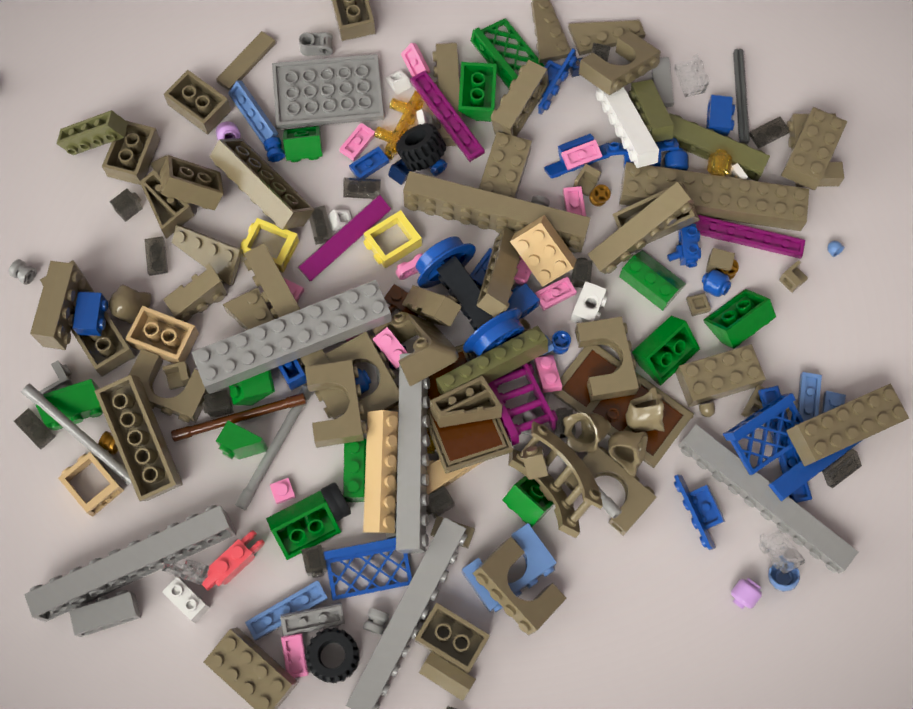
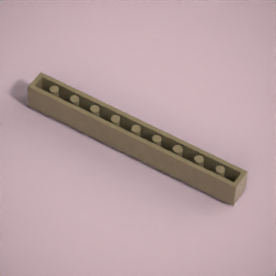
M263 243L244 253L246 260L243 262L248 271H253L255 276L252 278L256 286L262 287L264 292L261 295L266 303L270 302L272 308L269 310L274 319L300 310L265 244ZM323 349L297 359L301 368L330 363ZM337 389L315 391L319 402L324 401L326 405L323 409L328 418L337 419L348 409L350 400L344 392Z

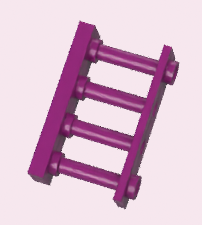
M530 363L522 365V369L503 375L488 383L502 405V417L500 420L512 446L519 444V435H521V432L531 429L533 421L538 424L548 422L551 429L555 430L556 421L558 420L555 411L550 410L533 376L534 370ZM525 376L529 383L504 394L502 392L499 393L497 390L499 385ZM533 391L536 400L512 409H506L505 403L507 400ZM537 407H541L544 413L543 416L520 425L514 424L512 421L514 416Z

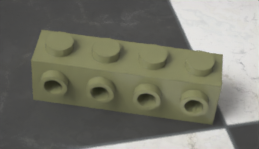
M653 80L631 83V91L628 93L629 98L633 101L653 140L659 142L673 139L674 124Z
M111 110L61 128L56 144L66 150L67 153L76 155L124 138L128 122Z

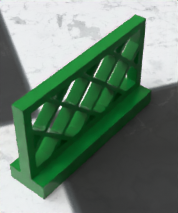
M506 18L483 29L478 27L472 32L471 43L487 63L497 64L496 74L508 89L511 82L518 77L515 70H520L521 66L516 65L517 60L524 62L531 60L545 67L543 63H539L538 57ZM504 25L508 33L499 31L498 28ZM485 34H494V39L487 38ZM496 36L507 37L506 42L496 40ZM508 39H515L518 45L508 43ZM499 45L505 47L504 52L497 50L494 46ZM511 48L517 51L516 54L507 53L506 49ZM519 50L526 52L528 57L518 55ZM505 57L515 59L514 64L507 63Z

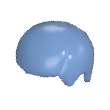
M779 561L770 567L768 577L775 589L785 592L793 590L798 585L800 572L792 563Z

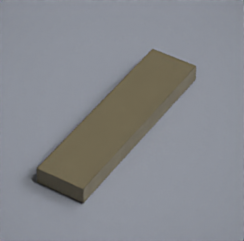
M261 31L216 78L217 83L230 91L235 82L241 81L276 44V41Z

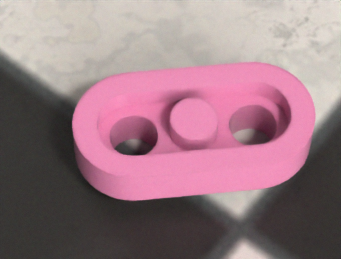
M423 253L416 255L413 260L403 262L397 266L395 273L400 280L418 273L416 263Z

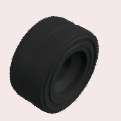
M335 482L321 489V493L337 521L351 514V510Z

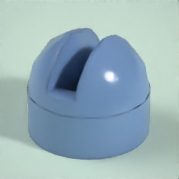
M831 241L828 244L827 250L832 257H836L845 247L838 241Z

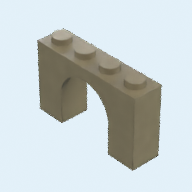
M628 31L618 37L616 53L628 60L629 64H610L595 53H591L580 60L579 75L610 96L627 84L632 83L635 79L645 75L648 71L655 69L660 63L661 51L631 31Z
M793 114L791 119L787 121L786 129L790 134L788 146L791 148V151L809 114ZM829 162L818 187L839 186L844 180L843 163ZM795 182L796 187H805Z
M622 316L577 323L575 335L578 348L605 345L612 348L620 359V368L614 373L589 377L587 388L591 402L635 395L641 387L640 378L635 374L636 361L631 357L630 353L632 351L631 341L627 340L626 336L628 333L627 324L623 323Z
M367 332L326 353L330 363L352 360L353 365L366 362L374 365L379 370L380 382L376 390L358 401L363 403L364 415L360 416L362 422L367 423V412L390 410L399 405V385L396 386L393 380L396 376L391 368H386L384 363L387 360L382 351L377 352L375 348L377 345L373 341L374 336H369Z
M141 349L129 375L140 378L151 408H159L162 413L168 416L172 414L179 416L178 419L189 423L193 421L196 423L209 396L198 370L194 369L185 389L179 395L172 398L159 397L154 393L153 383L163 360L159 355Z
M352 360L305 367L309 392L337 389L344 392L350 400L348 409L339 418L312 423L316 448L363 441V434H366L367 430L366 424L361 422L360 416L364 415L363 403L358 402V396H361L360 384L356 385L355 378H359L357 366H353Z
M600 446L596 451L588 453L582 461L588 467L594 479L600 476H610L622 484L625 490V502L620 508L622 512L616 518H611L608 523L624 536L657 497L649 486H643L637 476H631L616 460L609 456L605 448ZM572 472L563 484L573 491L579 483Z
M510 537L472 574L476 577L477 582L489 591L490 596L504 608L505 613L517 622L519 628L529 636L536 632L567 598L553 583L545 587L532 601L522 600L512 592L508 584V571L523 555L524 551Z

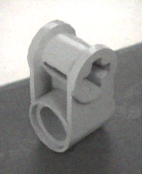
M306 32L301 34L299 37L300 52L305 56L331 55L333 53V48L331 47L332 34L328 32Z

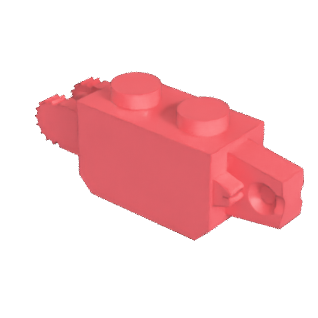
M254 530L249 532L242 540L238 539L208 567L209 570L206 572L208 577L201 583L207 591L216 584L220 586L229 583L255 558L254 554L262 548L265 542L261 539L250 549L246 547L257 534Z

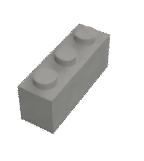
M128 590L119 591L116 593V596L111 598L107 596L95 600L96 603L79 604L75 606L74 610L69 611L74 635L78 637L141 618L136 595L128 592Z

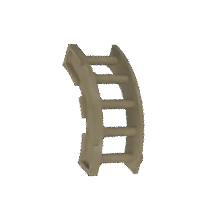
M533 421L531 427V436L533 437L523 450L530 446H536L541 441L552 449L546 456L548 466L557 455L567 464L556 480L549 473L548 476L536 478L535 480L541 485L539 487L548 501H553L556 507L554 512L558 522V530L576 538L580 534L579 519L591 505L599 509L603 507L600 490L582 459L562 439L551 432L547 426ZM513 448V452L509 453L508 465L528 478L523 462V450L518 451ZM573 472L579 484L567 497L561 485ZM582 493L584 501L575 511L573 503Z

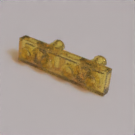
M414 91L408 103L392 98L389 105L390 109L403 113L393 132L379 126L375 130L374 137L388 142L385 147V155L391 160L395 154H398L396 151L397 141L408 130L409 126L414 124L416 112L422 109V97L417 91Z

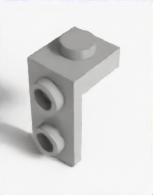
M59 361L51 364L59 380L40 390V393L46 394L73 385L69 377L72 373L66 364L62 365Z

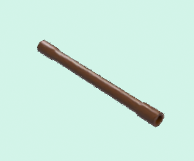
M300 393L200 424L171 431L172 439L174 442L180 441L193 435L224 427L227 421L235 424L286 408L307 404L304 393Z

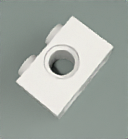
M585 281L570 321L583 323L599 320L601 313L598 311L600 306H605L608 298L605 296L607 289ZM592 303L595 307L589 308L586 304Z
M176 577L162 591L194 623L210 609L179 577Z

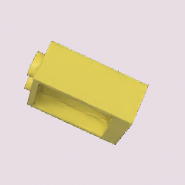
M401 210L364 232L365 240L363 243L365 247L373 251L374 259L379 265L382 264L384 268L389 267L422 246V238ZM397 224L409 241L385 255L373 238Z
M257 218L250 225L247 238H244L241 242L240 249L243 250L242 254L244 256V253L251 250L261 229L283 237L286 241L277 259L273 258L279 271L284 273L299 243L298 234L286 229L282 230L274 224Z

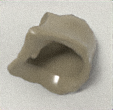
M121 285L111 295L108 307L113 316L121 321L133 324L141 307H150L152 295L148 292H138L126 285Z
M653 387L644 396L630 401L625 416L627 425L634 432L665 431L662 421L664 410L662 400L664 397L656 388Z
M580 412L563 418L564 434L568 437L566 444L574 452L585 451L591 453L596 451L599 442L606 437L611 428L610 422L597 413ZM581 421L582 433L576 439L572 434V428L577 422Z
M624 430L613 433L608 440L610 456L631 476H636L638 467L644 459L648 435L645 432L635 433Z

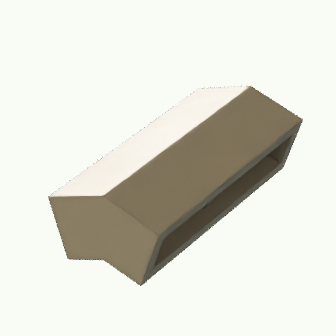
M432 651L419 671L421 675L462 701L476 680Z

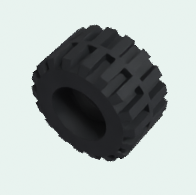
M431 123L412 127L396 143V151L406 167L412 171H420L433 166L446 151V144L436 126Z
M326 628L324 631L316 633V636L310 639L311 642L307 645L305 659L307 660L308 668L314 676L327 683H337L345 681L347 677L353 675V671L358 667L357 664L360 657L357 643L350 634L338 628ZM331 643L341 645L345 651L344 661L336 668H328L321 661L322 650Z

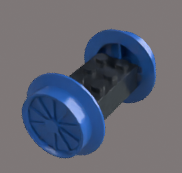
M453 236L438 242L419 258L416 263V269L420 274L417 284L420 288L425 289L442 283L449 290V295L458 300L457 304L462 306L461 312L468 320L472 319L469 323L475 330L465 342L463 350L466 353L475 352L478 357L524 332V327L519 322L522 311L519 308H514L493 317L476 306L481 290L465 269V266L474 256L476 248L471 243L463 244L459 237Z

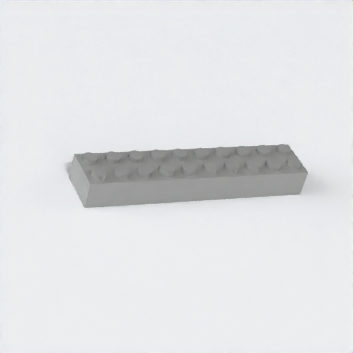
M373 280L191 353L207 392L211 394L392 321L391 312L377 281Z
M213 505L205 509V512L200 515L193 514L180 524L176 522L167 526V530L149 534L145 540H136L129 543V547L125 549L113 550L109 553V556L103 559L96 558L83 568L81 566L73 568L69 571L70 574L63 577L61 575L50 579L48 584L43 586L42 584L30 588V592L25 593L24 596L32 618L47 622L75 609V606L93 601L236 535L226 511L220 505Z

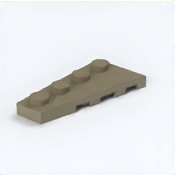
M532 0L531 8L533 22L535 23L539 63L567 58L571 48L550 0Z
M640 20L568 24V29L579 56L616 46L618 37L628 31H631L641 39H644L646 35Z
M176 225L171 243L205 267L210 263L221 280L229 286L234 285L243 250L182 225Z

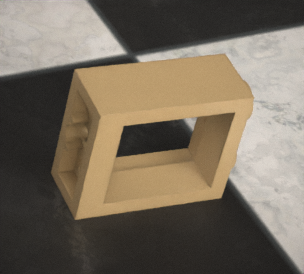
M91 452L80 456L77 463L72 467L64 469L61 476L58 477L86 513L92 517L124 491ZM93 463L110 484L86 503L69 481Z

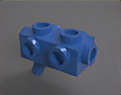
M693 223L678 230L679 245H676V252L667 255L669 262L680 258V266L690 268L697 266V261L701 258V248L698 246L700 232L697 230L696 224Z

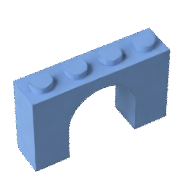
M529 523L511 535L513 540L523 549V556L526 561L525 574L519 580L508 583L510 589L517 597L522 594L521 590L526 586L530 589L539 582L537 578L542 575L547 577L554 572L555 569L553 567L557 563ZM478 557L462 569V574L489 613L492 610L498 612L503 607L490 596L489 591L480 585L472 574L482 564Z

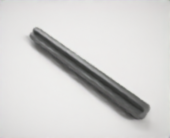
M735 49L733 59L739 142L748 144L750 133L744 52L742 49Z

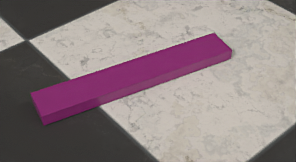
M426 70L410 78L411 84L467 160L471 162L485 154L484 148Z
M378 195L300 264L298 269L309 281H312L358 240L364 232L368 231L391 210L389 205Z
M698 215L700 220L694 223L702 236L799 259L803 256L804 239Z

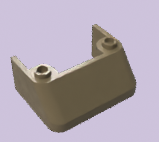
M398 312L391 317V322L372 329L376 336L388 326L400 343L416 335L419 337L413 344L415 352L398 361L410 387L449 366L459 358L455 346L431 321L412 314Z

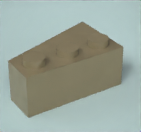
M154 170L140 181L166 239L174 233L176 225H184L194 216L188 203L175 198H168L161 194L160 176Z
M210 263L205 266L207 270L199 276L197 274L191 277L193 281L185 287L183 285L179 286L163 299L176 319L186 322L192 315L205 311L209 305L222 301L228 295Z
M414 285L402 303L403 306L424 319L431 321L433 324L451 327L462 307L457 304L458 300L450 295H440Z
M258 288L223 304L226 312L245 330L274 320Z
M480 376L430 400V413L439 427H447L501 418L502 405L484 377Z

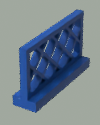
M792 393L780 395L723 433L726 441L732 443L749 475H753L794 447L788 434L781 432L783 421L790 423L789 429L804 422L793 403L796 399ZM788 407L792 412L791 420L784 418V412ZM772 418L778 420L776 430L769 428ZM757 428L763 429L762 440L754 438ZM768 431L776 433L774 444L766 442ZM780 435L788 437L785 446L779 445ZM742 438L748 439L747 450L742 449L738 443ZM753 441L761 443L759 454L751 452ZM765 445L773 447L772 455L769 457L764 455ZM751 455L758 457L757 465L753 468L749 462Z
M396 538L325 551L324 556L332 599L338 600L409 585L412 576L408 554L403 553L404 558L400 564L389 558L393 551L396 550ZM391 551L388 556L383 554V552ZM379 553L386 558L380 568L369 562L374 554ZM371 555L368 560L363 558V556ZM359 557L366 562L360 572L349 566L354 558ZM351 559L348 564L343 562V560ZM387 560L398 566L392 576L381 570ZM404 560H405L406 569L401 566L402 563L404 562ZM339 561L346 566L340 576L332 572L331 563ZM367 564L378 570L372 580L361 574ZM347 568L358 574L352 584L341 578ZM399 568L407 572L408 581L398 582L393 578ZM379 572L390 578L385 586H378L373 582ZM333 575H334L336 578H338L335 583H334ZM359 576L370 582L365 590H358L353 586ZM339 580L350 586L345 594L336 595L335 586ZM391 580L396 582L395 584L388 585ZM371 584L376 586L375 588L368 589ZM351 588L355 590V592L348 593Z

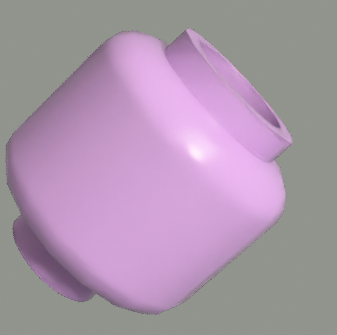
M222 122L216 129L217 140L238 139L241 137L238 127L233 122Z
M749 578L746 580L740 579L731 591V595L735 598L733 602L741 609L745 606L750 609L753 608L762 597L761 587Z

